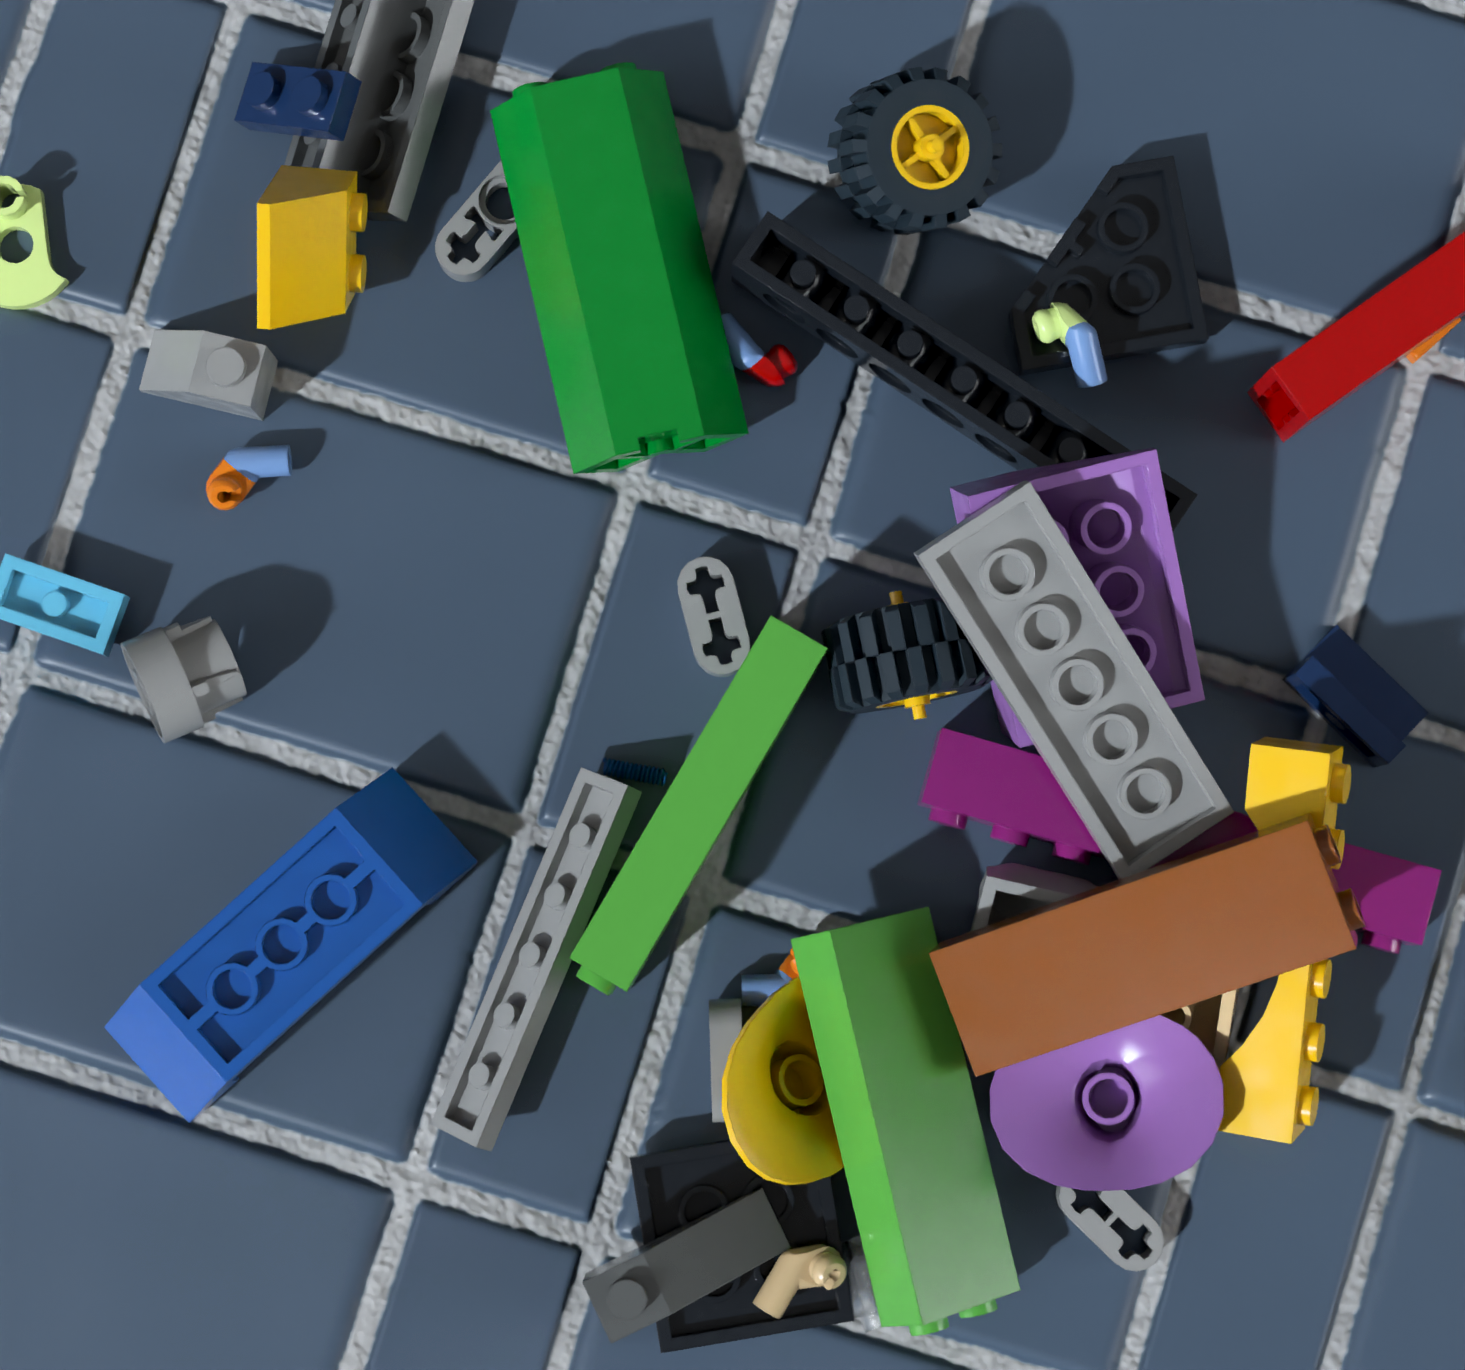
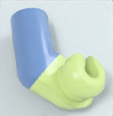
M1051 303L1050 308L1040 309L1034 313L1032 323L1037 338L1044 343H1051L1060 338L1068 348L1077 387L1089 388L1100 385L1108 380L1098 335L1093 326L1067 303Z

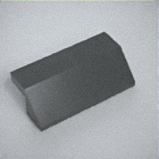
M335 0L314 68L347 71L362 81L344 141L293 135L284 165L357 171V193L367 194V220L407 222L475 0Z

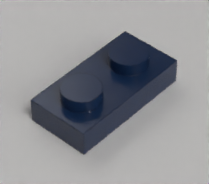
M252 62L234 121L254 131L344 141L362 81L347 71Z

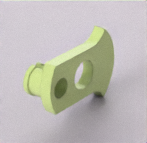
M0 176V247L4 237L16 230L29 233L34 242L30 256L19 263L5 261L0 252V307L12 310L38 307L55 298L69 284L66 278L61 277L55 272L52 265L44 193L39 188L20 184L10 176ZM8 195H20V197H16L11 206L2 208V202Z

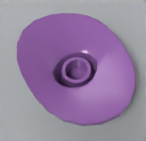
M1158 1015L995 1070L990 1087L991 1123L1002 1149L1025 1172L1053 1185L1085 1191L1132 1190L1163 1183L1188 1170L1213 1145L1224 1116V1083L1214 1057L1202 1041L1183 1025Z

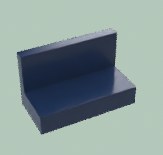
M1338 625L1333 626L1282 679L1373 768L1389 764L1406 747L1402 740L1428 714L1405 689Z

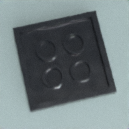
M730 1139L630 1156L643 1244L655 1240L762 1187L791 1246L790 1249L823 1244L835 1248L844 1260L830 1176L808 1184L783 1185L765 1180L745 1165ZM779 1254L679 1311L657 1321L661 1353L854 1321L847 1275L844 1282L835 1289L827 1290L824 1286L797 1290L781 1319H777L754 1305L753 1300L781 1255Z

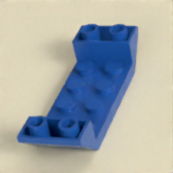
M392 767L332 810L141 982L104 1028L188 1123H191L240 1079L237 1076L418 911L425 905H432L470 871L478 861Z

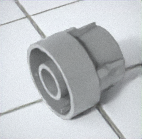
M211 616L182 626L176 622L164 628L158 627L120 643L136 689L164 744L203 728L205 723L216 719V713L243 701L242 697L247 695L246 687L232 650L215 619H211Z

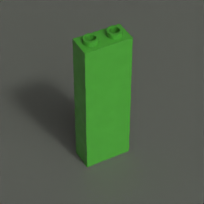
M769 614L569 958L581 965L576 974L577 978L609 996L613 994L617 986L626 992L632 988L822 661L826 650L824 645Z
M929 906L791 939L881 1327L909 1326L911 1336L926 1335L948 1328L949 1322L947 1317L959 1313L960 1318H969L997 1310L996 1299L1021 1289L960 1035L929 952L938 945Z

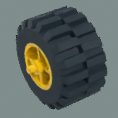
M922 67L909 68L871 82L869 86L859 89L849 97L852 102L851 105L840 108L834 121L840 124L842 129L829 134L827 146L837 149V158L827 162L829 174L839 172L843 182L834 189L840 200L850 197L854 200L855 203L849 211L858 220L873 217L870 225L871 228L881 232L894 229L895 235L921 233L961 222L971 216L969 209L981 207L989 197L982 187L996 184L1000 173L999 170L991 167L992 160L1002 157V143H993L991 132L999 130L1000 127L996 116L986 118L982 109L989 102L983 94L978 93L970 96L967 93L971 82L962 76L947 80L948 70L934 67L923 71Z
M902 591L890 592L891 605L839 619L821 632L823 645L826 647L825 657L835 707L840 711L856 714L905 707V709L912 708L914 720L927 718L925 705L931 704L930 701L975 691L993 680L941 597L904 602Z

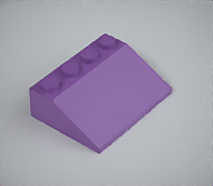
M1148 448L1013 471L949 487L958 524L1022 481L1031 482L1170 709L1205 700L1157 449ZM993 680L990 681L1001 733L1019 748L1034 745Z

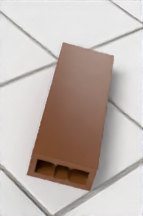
M1307 813L940 942L929 952L975 1076L977 1077L1357 949L1358 936L1355 930L1365 927V921L1352 888L1340 891L1331 866L1341 863V859L1328 825L1316 828L1311 813Z

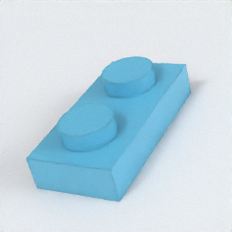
M5 553L0 566V620L109 657L130 597Z

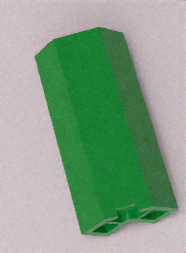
M621 62L609 65L595 73L551 83L532 82L515 88L512 91L513 97L490 110L573 474L619 472L659 454L706 452L749 434L664 72L636 69V65L632 62Z

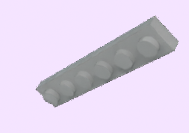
M580 768L431 1125L476 1148L492 1152L572 961L569 957L583 935L642 794L641 791L585 768Z

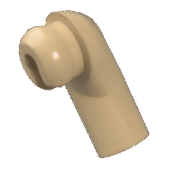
M823 1244L788 1249L779 1256L753 1303L769 1315L781 1319L797 1290L821 1286L831 1290L839 1287L847 1275L846 1263L835 1248Z

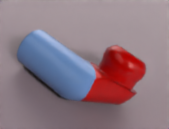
M731 313L721 315L734 367L766 387L782 386L785 384L784 379L796 373L798 363L785 345L776 344L765 354Z

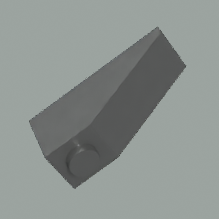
M761 1187L587 1272L582 1283L612 1344L679 1311L790 1249L791 1246Z

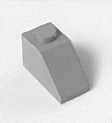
M154 330L139 390L143 393L263 421L278 360L266 345L204 330Z

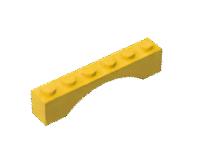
M1264 737L1251 743L1245 811L1258 831L1311 813L1316 828L1328 825L1342 863L1345 833L1344 830L1335 829L1338 803L1346 804L1351 785V766L1342 764L1344 746ZM1341 863L1333 865L1331 868L1339 869ZM1325 959L1278 976L1277 984L1263 1017L1244 1044L1220 1066L1219 1072L1224 1083V1116L1218 1131L1292 1144L1303 1132L1305 1125H1314L1319 1103V1089L1309 1085L1312 1062H1320L1324 1049L1325 1024L1317 1023L1316 1016L1318 998L1325 999L1330 987L1332 962L1330 959Z

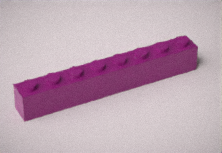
M941 728L937 732L917 803L919 806L931 809L928 820L965 830L968 820L992 826L990 838L1027 848L1029 838L1054 844L1052 856L1083 865H1089L1091 855L1106 859L1040 755L946 728ZM1234 811L1150 868L1256 832L1258 829L1249 815ZM1345 843L1341 866L1339 869H1332L1340 891L1352 888L1360 906L1365 927L1355 931L1363 933L1361 944L1393 954H1399L1402 944L1422 946L1442 870Z

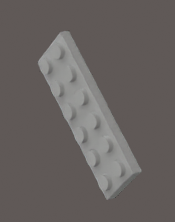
M1022 481L913 553L1118 879L1147 870L1234 812L1031 482Z

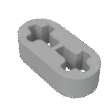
M698 557L688 562L681 570L677 580L678 596L698 665L710 675L728 677L735 674L750 648V638L734 578L729 568L721 560L712 557ZM701 570H708L711 579L722 578L724 587L715 590V600L718 608L716 612L707 614L701 595H690L687 587L696 584V573ZM720 620L727 640L738 639L740 643V648L733 650L731 653L732 662L720 665L717 656H706L703 651V647L712 644L713 637L709 623Z
M741 998L709 999L712 1123L725 1122L722 1114V1077L730 1049L742 1030Z
M1056 1186L1057 1204L1062 1212L1114 1263L1125 1270L1135 1272L1146 1270L1157 1263L1164 1247L1162 1230L1157 1222L1124 1190L1096 1191L1097 1197L1109 1208L1100 1217L1086 1205L1079 1207L1077 1211L1074 1210L1071 1204L1077 1197L1075 1192L1071 1188ZM1117 1218L1133 1230H1137L1144 1224L1147 1231L1142 1239L1148 1246L1144 1253L1138 1255L1132 1250L1126 1252L1123 1256L1119 1253L1118 1250L1124 1242L1110 1227Z

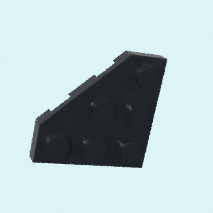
M1174 155L1112 166L1081 212L1052 250L1029 286L1012 307L1009 313V320L1020 376L1072 367L1069 350L1060 338L1051 343H1044L1037 338L1033 328L1032 317L1034 313L1040 309L1050 308L1051 303L1055 302L1067 303L1096 329L1104 361L1195 346L1207 342L1209 336Z

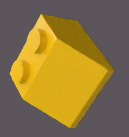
M281 165L257 202V329L271 330L345 314L355 293L364 292L367 261L366 255L356 254L357 232H364L366 228L368 200L367 194L357 193V171Z

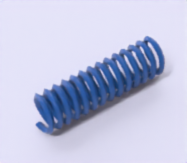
M606 757L602 760L604 762V776L606 774L610 776L612 772V777L616 775L619 778L621 774V778L623 779L625 776L627 780L630 775V780L634 778L636 782L639 777V782L643 779L644 783L647 782L648 778V784L652 781L653 785L655 783L659 785L661 782V786H664L668 774L664 768L660 769L658 767L656 769L655 766L651 767L649 765L647 767L646 764L644 766L639 764L638 766L637 763L633 764L631 762L629 764L628 761L625 763L624 760L620 763L619 759L617 761L615 759L611 760V758L607 760Z

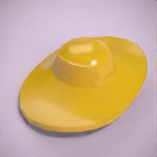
M799 976L791 979L773 992L745 1023L730 1049L722 1077V1114L730 1142L748 1168L765 1180L783 1185L808 1184L832 1176L844 1168Z

